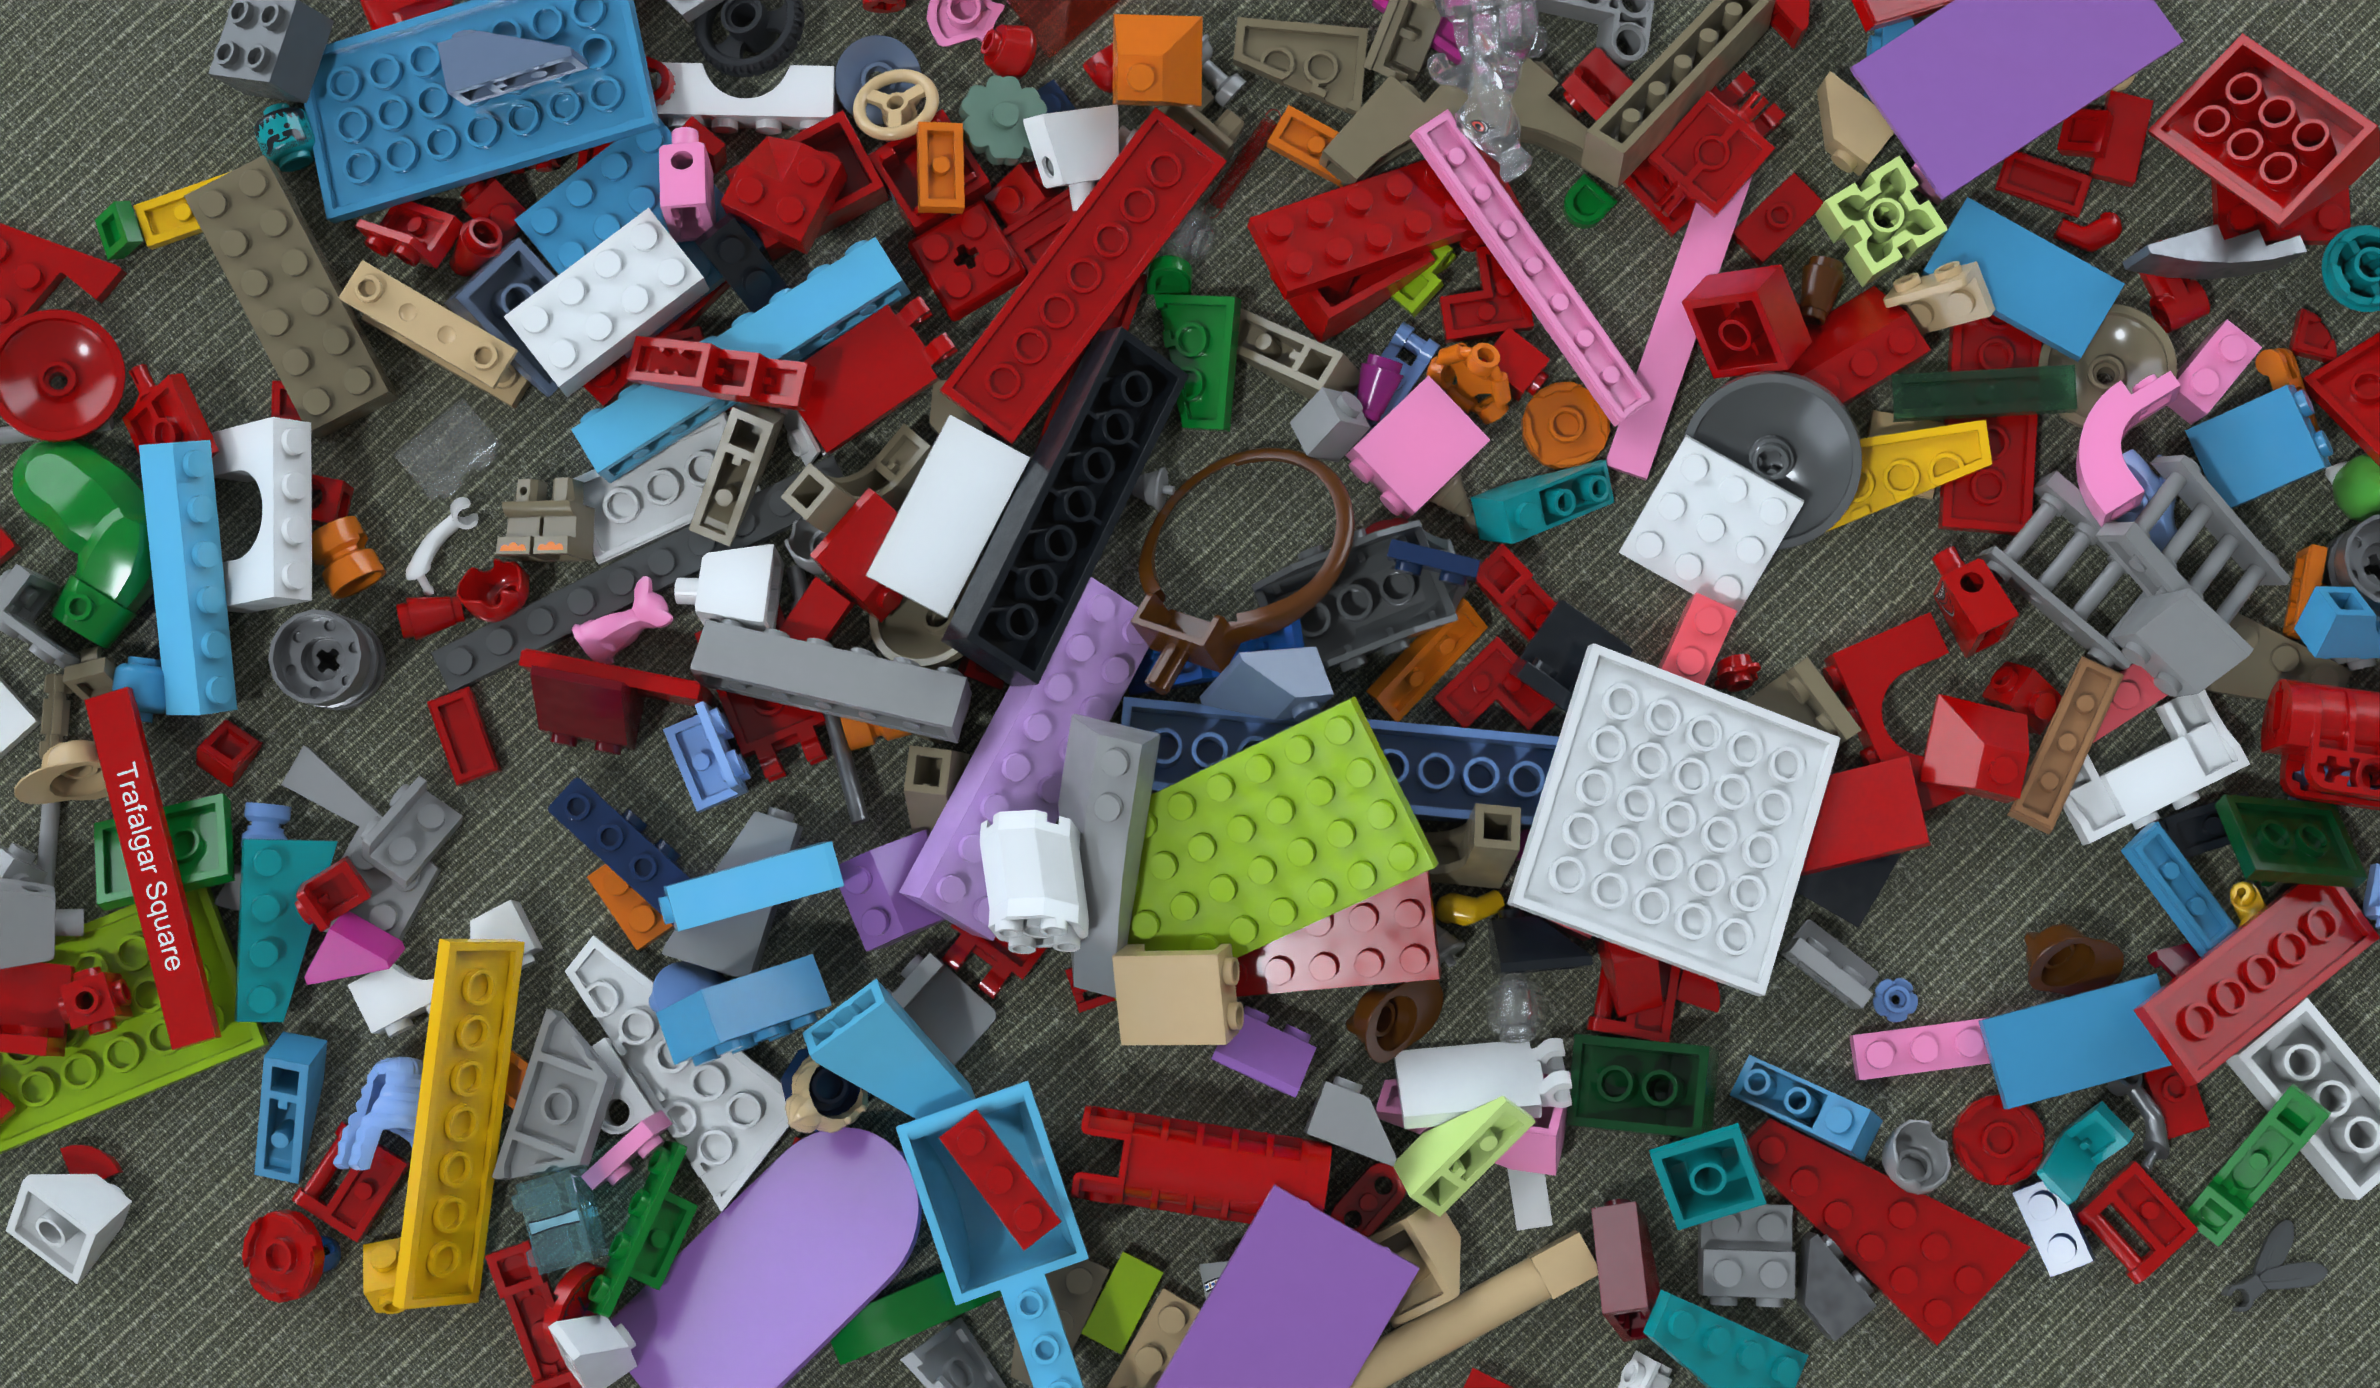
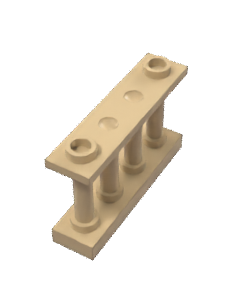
M363 260L338 297L344 303L362 312L363 316L361 319L365 323L514 409L531 384L511 365L518 352L517 349Z

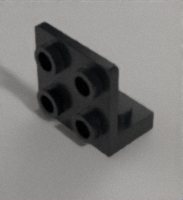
M1558 600L1513 664L1509 673L1567 713L1587 646L1594 643L1628 657L1632 653V648L1566 601Z

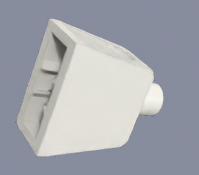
M1117 104L1047 113L1023 119L1045 188L1069 185L1073 211H1077L1095 187V182L1102 178L1119 156Z
M774 544L706 553L702 557L699 578L676 579L674 588L675 601L677 604L695 605V612L703 625L706 619L720 623L722 619H732L747 626V629L764 632L766 628L776 629L784 562Z

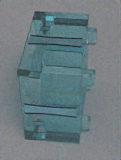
M586 1167L567 1169L515 1185L518 1194L513 1195L511 1200L515 1212H523L532 1250L526 1252L528 1264L530 1267L537 1266L539 1275L608 1255L609 1250L593 1191L581 1177L587 1171Z

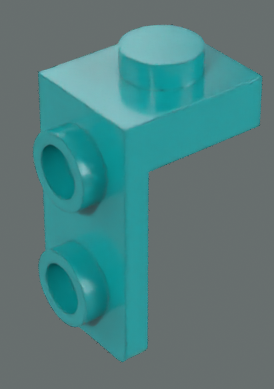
M2101 1101L2064 1127L2037 1170V1175L2043 1180L2050 1192L2057 1195L2069 1206L2077 1200L2097 1165L2129 1144L2134 1133Z

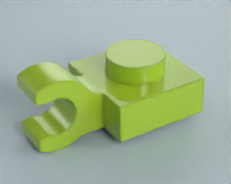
M1449 245L1430 251L1436 259L1435 263L1391 296L1396 303L1414 318L1444 286L1442 280L1436 275L1448 268L1456 258V255L1452 252L1453 248Z

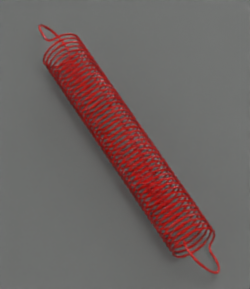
M1262 118L1260 124L1256 127L1246 145H1244L1240 152L1241 154H1238L1234 161L1235 163H1232L1229 172H1226L1223 181L1226 183H1219L1217 190L1220 191L1218 192L1219 194L1214 191L1211 198H1209L1210 203L1214 196L1223 201L1219 203L1213 199L1220 204L1218 205L1219 209H1221L1219 213L1222 211L1224 204L1226 205L1230 195L1232 196L1236 189L1234 187H1238L1242 180L1240 178H1244L1256 160L1255 156H1258L1262 151L1261 147L1267 144V138H1270L1273 129L1277 126L1276 123L1272 126L1264 120L1265 118ZM1223 185L1224 187H1226V188L1229 189L1230 191L1226 192L1225 190H1223V189L1220 188L1219 186Z

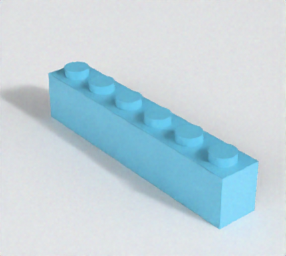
M210 440L139 445L161 667L164 674L166 715H205L237 710Z

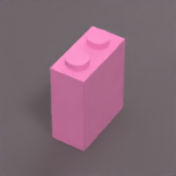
M1428 375L1345 456L1351 461L1349 468L1355 476L1366 484L1371 482L1382 493L1380 500L1383 505L1394 515L1399 516L1402 514L1408 519L1474 457L1490 439Z

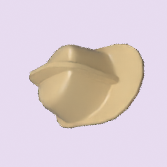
M72 740L51 747L43 755L41 768L30 772L20 779L14 787L15 797L20 802L28 804H47L70 800H97L108 797L95 742Z

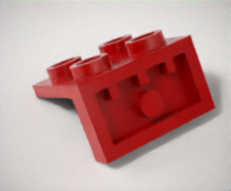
M40 962L0 969V1052L64 1057L68 1024L64 1022L59 1011L58 1000L62 998L59 986L74 981L72 975L75 973L74 966Z

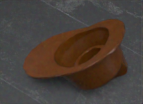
M2064 923L2054 924L2041 932H2028L2024 936V941L2027 945L2026 961L2030 968L2028 971V983L2035 990L2072 996L2110 986L2120 975L2124 966V955L2117 945L2108 941L2086 937L2071 925Z
M1437 980L1403 982L1394 989H1370L1358 1001L1354 1014L1346 1020V1028L1356 1035L1359 1041L1365 1044L1369 1058L1377 1063H1386L1396 1057L1402 1050L1421 1039L1432 1029L1440 1016L1443 1006V990Z

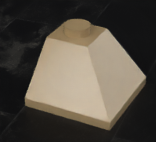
M1420 1205L1383 1226L1368 1237L1383 1247H1389L1392 1252L1420 1268L1390 1318L1394 1328L1460 1295L1461 1236L1446 1212L1439 1217Z

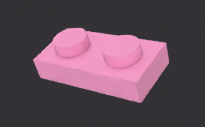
M662 1110L642 1120L581 1176L591 1190L596 1189L607 1181L612 1187L634 1170L630 1165L634 1158L640 1155L642 1159H645L665 1142L660 1135L673 1123Z

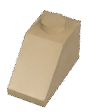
M1830 71L1817 90L1825 151L1832 155L1831 160L1838 168L1847 173L1854 172L1861 176L1893 136L1894 132L1871 101Z

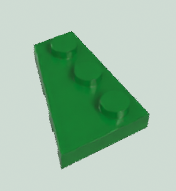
M1154 294L1156 307L1158 310H1161L1165 329L1162 335L1165 348L1169 349L1171 362L1189 375L1177 399L1182 428L1230 432L1242 299L1230 296Z

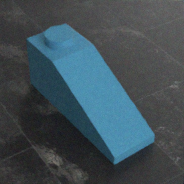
M283 1031L265 1054L254 1175L299 1184L302 1180L324 1081L327 1040Z

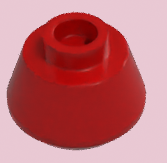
M1000 25L995 30L990 29L981 44L984 63L995 75L1002 77L1013 76L1018 80L1029 70L1037 50V40L1032 29L1023 25Z

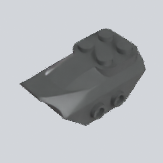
M1420 520L1375 531L1368 535L1365 528L1354 531L1352 548L1341 575L1324 598L1300 618L1304 646L1317 647L1325 671L1339 666L1343 673L1368 664L1367 655L1383 650L1385 656L1393 655L1411 647L1408 639L1458 620L1456 614L1457 606L1464 594L1470 589L1467 580L1465 587L1441 582L1439 581L1440 573L1422 569L1421 576L1406 574L1394 570L1396 562L1388 561L1387 558L1391 539L1456 554L1451 540L1439 538L1426 532L1422 528ZM1318 545L1297 554L1298 562L1252 584L1251 586L1259 606L1264 607L1282 600L1308 584L1323 566L1330 549L1325 551L1323 545Z

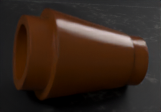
M1812 256L1809 258L1808 265L1803 266L1800 312L1805 323L1812 325L1825 324L1826 318L1846 279L1843 273L1844 265L1842 262L1826 256Z

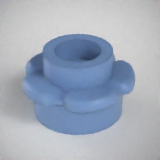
M1896 978L1893 981L1891 979L1881 981L1875 988V996L1873 998L1875 1011L1880 1016L1887 1017V1020L1890 1022L1906 1020L1907 1015L1914 1013L1918 1005V997L1916 994H1913L1912 984L1903 978ZM1894 995L1899 997V1003L1897 1004L1891 1001Z

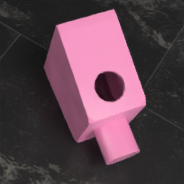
M680 127L671 132L672 144L659 147L660 208L672 238L676 242L695 241L716 223L713 170L704 143L699 142V135L696 129Z

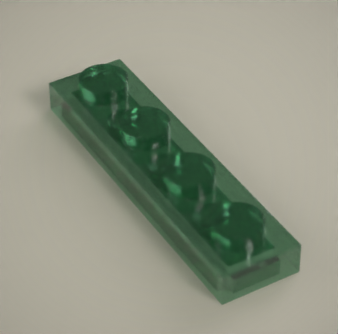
M2075 365L1896 374L1891 376L1893 422L2074 413L2078 409Z

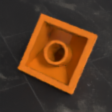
M1114 14L1112 105L1201 107L1203 16Z

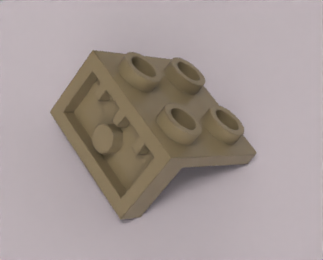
M1808 657L1746 700V702L1838 736L1841 738L1839 745L1861 731V728Z

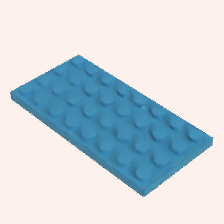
M470 0L326 44L308 101L304 103L306 115L315 137L313 152L326 219L334 224L660 128L634 0ZM458 31H484L571 47L587 59L589 68L465 106L447 94L437 43L452 39V35Z

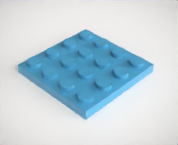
M660 118V128L614 141L514 219L558 275L647 208H650L669 233L660 208L659 147L672 144L671 131ZM714 185L717 223L726 215V212L720 203L724 195ZM737 221L762 253L766 249L762 241L749 226ZM694 241L676 243L704 277L710 290L648 337L654 338L725 282L724 278ZM633 348L624 354L626 358L631 356Z

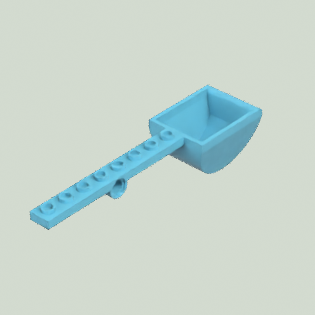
M1029 1080L896 1126L897 1134L955 1305L1000 1290L1033 1388H1084L1046 1274L1087 1260L1089 1255ZM975 1109L979 1110L1062 1220L1061 1223L1026 1250L1021 1248L939 1139L941 1135Z

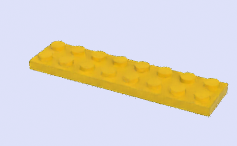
M439 939L392 1304L400 1309L479 1303L495 1179L492 1178L497 1163L525 942L514 939Z

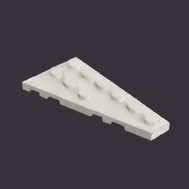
M592 936L565 970V973L593 1016L597 1018L612 1041L613 1047L633 1073L634 1079L655 1111L662 1110L673 1123L668 1128V1131L678 1143L687 1146L685 1155L691 1162L690 1165L708 1188L720 1211L723 1212L790 1127L785 1111L786 1102L781 1081L743 1051L732 1054V1052L723 1054L721 1058L697 1067L694 1066L692 1059L674 1065L656 1012L649 1005V997L652 994L654 981L597 936Z

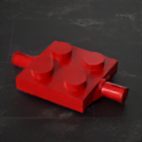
M1707 90L1655 149L1647 161L1666 176L1671 185L1658 202L1654 204L1658 211L1672 199L1662 212L1663 215L1669 217L1680 202L1686 198L1699 204L1715 218L1774 152L1775 147L1758 133L1752 122L1762 109L1769 104L1768 100L1763 96L1754 108L1751 109L1760 98L1761 93L1754 91L1740 109L1737 110L1736 108L1724 105Z
M146 364L137 365L129 370L139 395L134 407L122 419L139 456V445L210 440L212 458L220 452L183 373L170 374L156 386Z

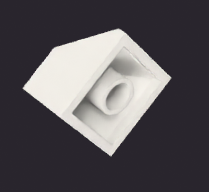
M29 1174L22 1181L6 1232L74 1283L78 1284L84 1279L123 1227L132 1200L126 1197L119 1187L107 1183L97 1174Z

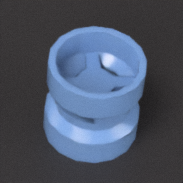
M246 802L244 817L247 821L251 822V825H248L247 830L241 835L240 848H242V838L288 840L281 825H285L290 821L292 807Z

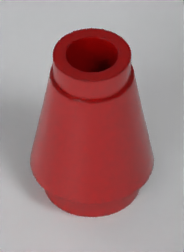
M478 217L465 222L461 227L449 261L451 269L456 274L467 277L495 257L502 249L503 236L499 226L492 220L484 217Z
M457 596L406 597L407 602L396 604L403 639L415 637L417 641L457 625L456 623L465 622L462 604Z

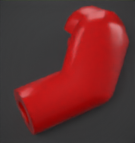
M2105 212L2100 215V219L2086 226H2081L2062 218L2055 231L2054 239L2086 252H2095L2118 239L2122 232L2121 219L2113 212Z

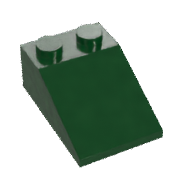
M1575 1034L1570 1076L1572 1089H1569L1572 1105L1567 1107L1566 1125L1686 1139L1712 1131L1719 1051L1710 1046Z

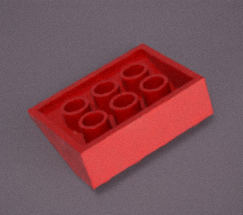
M2243 33L2148 129L2152 137L2280 229L2352 185L2380 157V131L2377 124Z

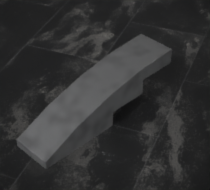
M2215 224L2146 245L2122 263L2125 270L2167 278L2206 280L2242 277L2278 269L2307 252V249L2300 235L2266 246L2259 230L2224 240L2218 225Z

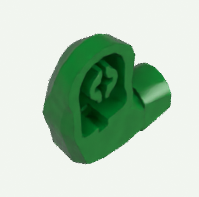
M84 439L66 442L41 441L32 444L19 456L13 470V494L31 522L53 532L64 546L78 554L77 571L75 575L70 574L51 615L78 634L103 648L109 649L138 616L136 612L154 593L143 482L134 473L106 457Z

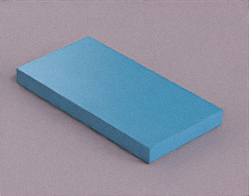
M1969 197L1966 198L1921 274L1922 276L1932 274L1938 267L1954 261H1959L1960 265L1977 261L1995 307L1992 315L2077 362L2083 356L2125 283Z
M2157 974L2139 977L1979 1020L2003 1108L2011 1109L2171 1066V1062L2134 1012L2137 1006L2161 989Z

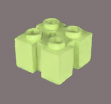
M1900 155L1871 172L1859 188L1856 183H1853L1825 200L1815 214L1833 243L1844 239L1850 251L1843 259L1862 288L1891 271L1903 256L1906 260H1909L1937 243L1948 230L1929 200L1919 205L1912 195L1919 184ZM1884 219L1888 225L1886 228L1880 227L1875 220L1881 221Z

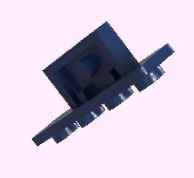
M574 778L548 806L549 813L661 915L658 898L666 896L663 886L691 879L683 872L685 869L676 862L681 856L679 852L663 838H660L655 843L643 832L648 825L635 812L627 808L622 813L620 810L612 807L582 779Z

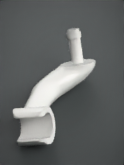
M459 497L450 505L451 514L425 536L406 568V579H417L426 596L434 594V588L430 585L425 574L430 571L431 562L440 547L459 528L471 529L478 523L479 517L476 513L466 517L458 516L462 509H466L471 505L468 498Z

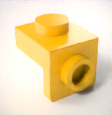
M401 1237L363 1244V1293L376 1313L397 1314L404 1311L392 1305Z

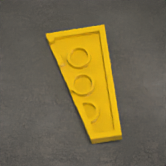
M1986 420L1860 439L1862 469L1858 489L1847 511L1828 531L1992 465Z

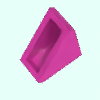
M348 911L341 915L329 928L304 976L306 984L311 985L390 969L405 950L403 941Z

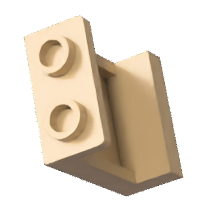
M1127 944L1112 956L1121 1045H1227L1239 1033V1030L1242 1029L1244 1009L1242 1003L1237 1002L1235 986L1239 981L1240 967L1238 959L1232 955L1231 944H1221L1214 950L1145 951L1144 944Z

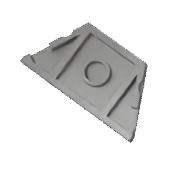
M546 1008L492 1178L510 1180L584 1167L590 1164L617 1076L561 1011Z

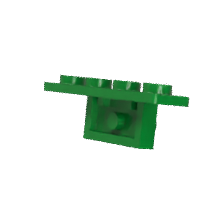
M665 1141L663 1146L658 1147L652 1154L648 1164L650 1174L643 1189H639L630 1201L628 1207L630 1217L623 1232L617 1233L611 1242L608 1255L611 1258L603 1275H598L591 1285L588 1295L589 1300H591L587 1308L588 1311L609 1318L628 1277L660 1291L698 1208V1205L668 1192L687 1151V1146L678 1142Z

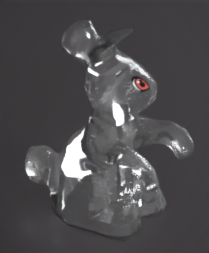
M1434 0L1440 17L1446 18L1454 26V38L1462 61L1457 66L1449 64L1445 53L1433 54L1427 60L1430 76L1438 84L1450 85L1468 95L1467 101L1455 113L1456 127L1468 140L1498 162L1502 181L1505 183L1510 182L1524 174L1533 161L1532 157L1521 147L1520 120L1511 100L1518 88L1522 66L1527 58H1540L1548 45L1546 27L1539 25L1536 0Z

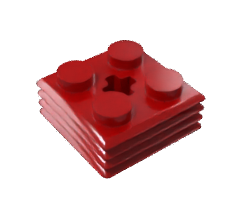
M982 200L965 208L963 214L951 216L908 242L910 254L953 322L960 320L1021 284L1027 276L1026 269ZM964 253L970 256L976 254L977 256L974 258L976 266L968 269L965 264L957 266L961 262L959 256Z

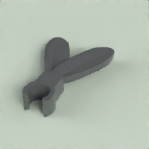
M2282 1220L2270 1229L2256 1259L2253 1273L2238 1283L2229 1284L2223 1288L2221 1292L2223 1296H2232L2233 1292L2237 1289L2243 1295L2242 1303L2237 1307H2233L2232 1311L2245 1312L2249 1310L2254 1300L2267 1291V1289L2308 1287L2316 1285L2327 1276V1268L2315 1262H2298L2282 1265L2294 1240V1226L2290 1220Z

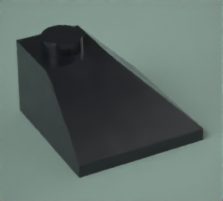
M1524 910L1498 911V919L1488 921L1493 976L1576 969L1593 965L1591 954L1538 916L1525 917Z

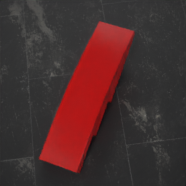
M636 336L626 379L630 382L722 400L806 411L816 367L807 362L770 359L756 352L720 349L712 343Z

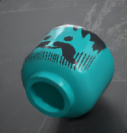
M277 103L267 107L263 111L264 116L254 126V133L262 155L270 159L282 172H293L309 166L314 161L313 146L315 144V137L306 111L301 108L289 107L287 103Z

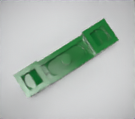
M2292 1083L2184 1214L2198 1228L2201 1234L2219 1247L2290 1161L2331 1115V1112Z
M943 1271L869 1303L830 1342L841 1366L1001 1297L1002 1294L999 1290L955 1305L945 1272Z

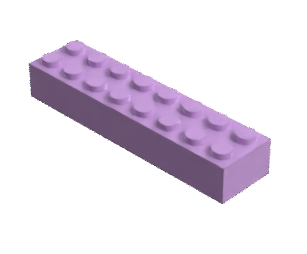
M1090 577L1039 684L1009 686L899 893L971 935L991 941L994 940L995 935L988 928L990 910L980 847L981 823L988 820L993 825V816L998 812L1024 810L1046 812L1047 822L1056 823L1059 818L1058 801L1071 716L1078 714L1110 722L1149 648L1130 622L1139 607L1093 577Z

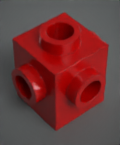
M100 966L92 967L72 974L73 982L59 986L62 998L58 1000L59 1011L64 1022L70 1024L71 1030L88 1031L90 1036H96L117 1029L116 1022L133 1017L130 1006L132 1002L130 989L122 978L121 973L102 972ZM89 993H91L94 998L93 1005L91 1003Z

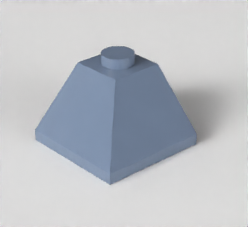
M1315 646L1239 652L1199 698L1202 705L1274 720L1294 718L1295 721L1302 722L1320 713V708L1334 693Z

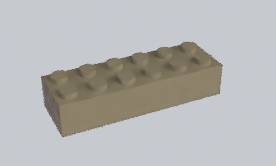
M263 155L184 195L301 420L311 422L312 435L321 439L399 399L351 306L338 298L342 293V289L277 165Z

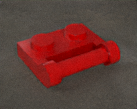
M1658 960L1663 1006L1625 1016L1623 1022L1611 1020L1614 1003L1601 963L1593 1017H1588L1587 1030L1669 1043L1680 968Z
M341 1121L334 1132L337 1138L306 1186L298 1188L292 1197V1201L358 1243L364 1239L407 1172L410 1163L378 1143L370 1169L354 1170L351 1168L327 1204L320 1196L338 1169L333 1164V1161L338 1155V1142L342 1138V1130L348 1125V1122Z
M2130 1161L2091 1198L2084 1201L2074 1211L2079 1223L2082 1226L2087 1224L2127 1268L2125 1274L2135 1285L2148 1278L2198 1231V1228L2136 1161ZM2109 1204L2151 1249L2146 1255L2140 1257L2101 1214Z

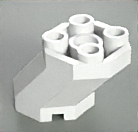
M1038 810L998 812L993 816V825L988 820L981 823L980 847L990 910L988 928L999 940L1009 942L1008 950L1011 952L1031 954L1036 951V948L1051 947L1061 952H1075L1080 949L1081 940L1088 936L1089 915L1080 856L1081 832L1069 818L1059 816V824L1047 822L1046 812Z

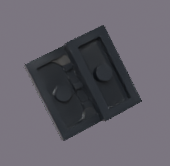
M1901 853L1800 876L1795 892L1859 928Z

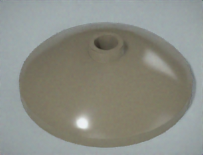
M2120 304L2112 305L2079 362L2043 344L2038 365L2040 386L2050 406L2063 419L2082 429L2095 403L2109 388L2120 380L2128 391L2133 394V387L2150 375L2155 374L2159 378L2169 371L2175 377L2177 375L2176 353L2165 330L2144 312ZM2101 373H2107L2112 376L2113 381L2103 384L2098 381L2097 376ZM2157 411L2156 413H2154V414H2152L2151 416L2147 417V418L2144 419L2143 421L2139 422L2138 424H2136L2135 426H2133L2131 429H2133V428H2135V427H2138V426L2142 425L2143 423L2147 422V421L2150 420L2152 417H2154L2159 411Z
M978 559L947 618L905 596L899 606L891 611L882 623L870 615L869 623L872 639L877 649L886 659L893 661L895 657H904L917 662L920 667L933 670L951 664L964 656L941 640L980 563Z

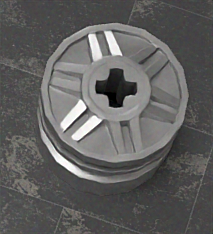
M2373 515L2328 543L2326 546L2328 551L2322 582L2326 583L2328 587H2355L2373 612L2380 616V515ZM2371 568L2373 574L2367 575L2365 569Z
M316 609L297 613L279 627L271 641L268 659L272 678L283 693L298 702L340 711L361 706L374 696L384 679L386 657L382 642L371 628L349 617H344L331 611ZM334 655H337L336 661L340 665L336 671L333 670L335 665L331 661Z

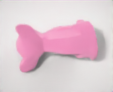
M643 576L635 586L632 609L609 614L596 620H588L581 625L574 624L572 632L581 648L593 661L611 665L614 663L613 658L615 654L635 642L645 628L666 627L672 623L673 616L669 613V607L664 597L652 591L651 578Z

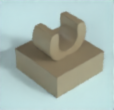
M100 646L83 649L81 652V663L64 667L63 682L83 701L112 691L114 670L116 668L115 662L112 657L101 658L102 648Z

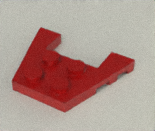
M0 223V333L15 320L36 312L65 277L70 278L102 304L127 273L115 264Z

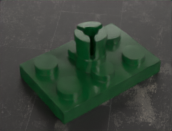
M2224 794L2215 804L2246 880H2253L2255 883L2262 881L2261 886L2272 887L2276 882L2358 888L2368 878L2335 804Z

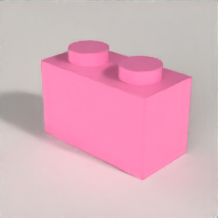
M2228 319L2209 332L2177 371L2176 379L2181 384L2177 400L2167 406L2192 425L2211 411L2262 347Z

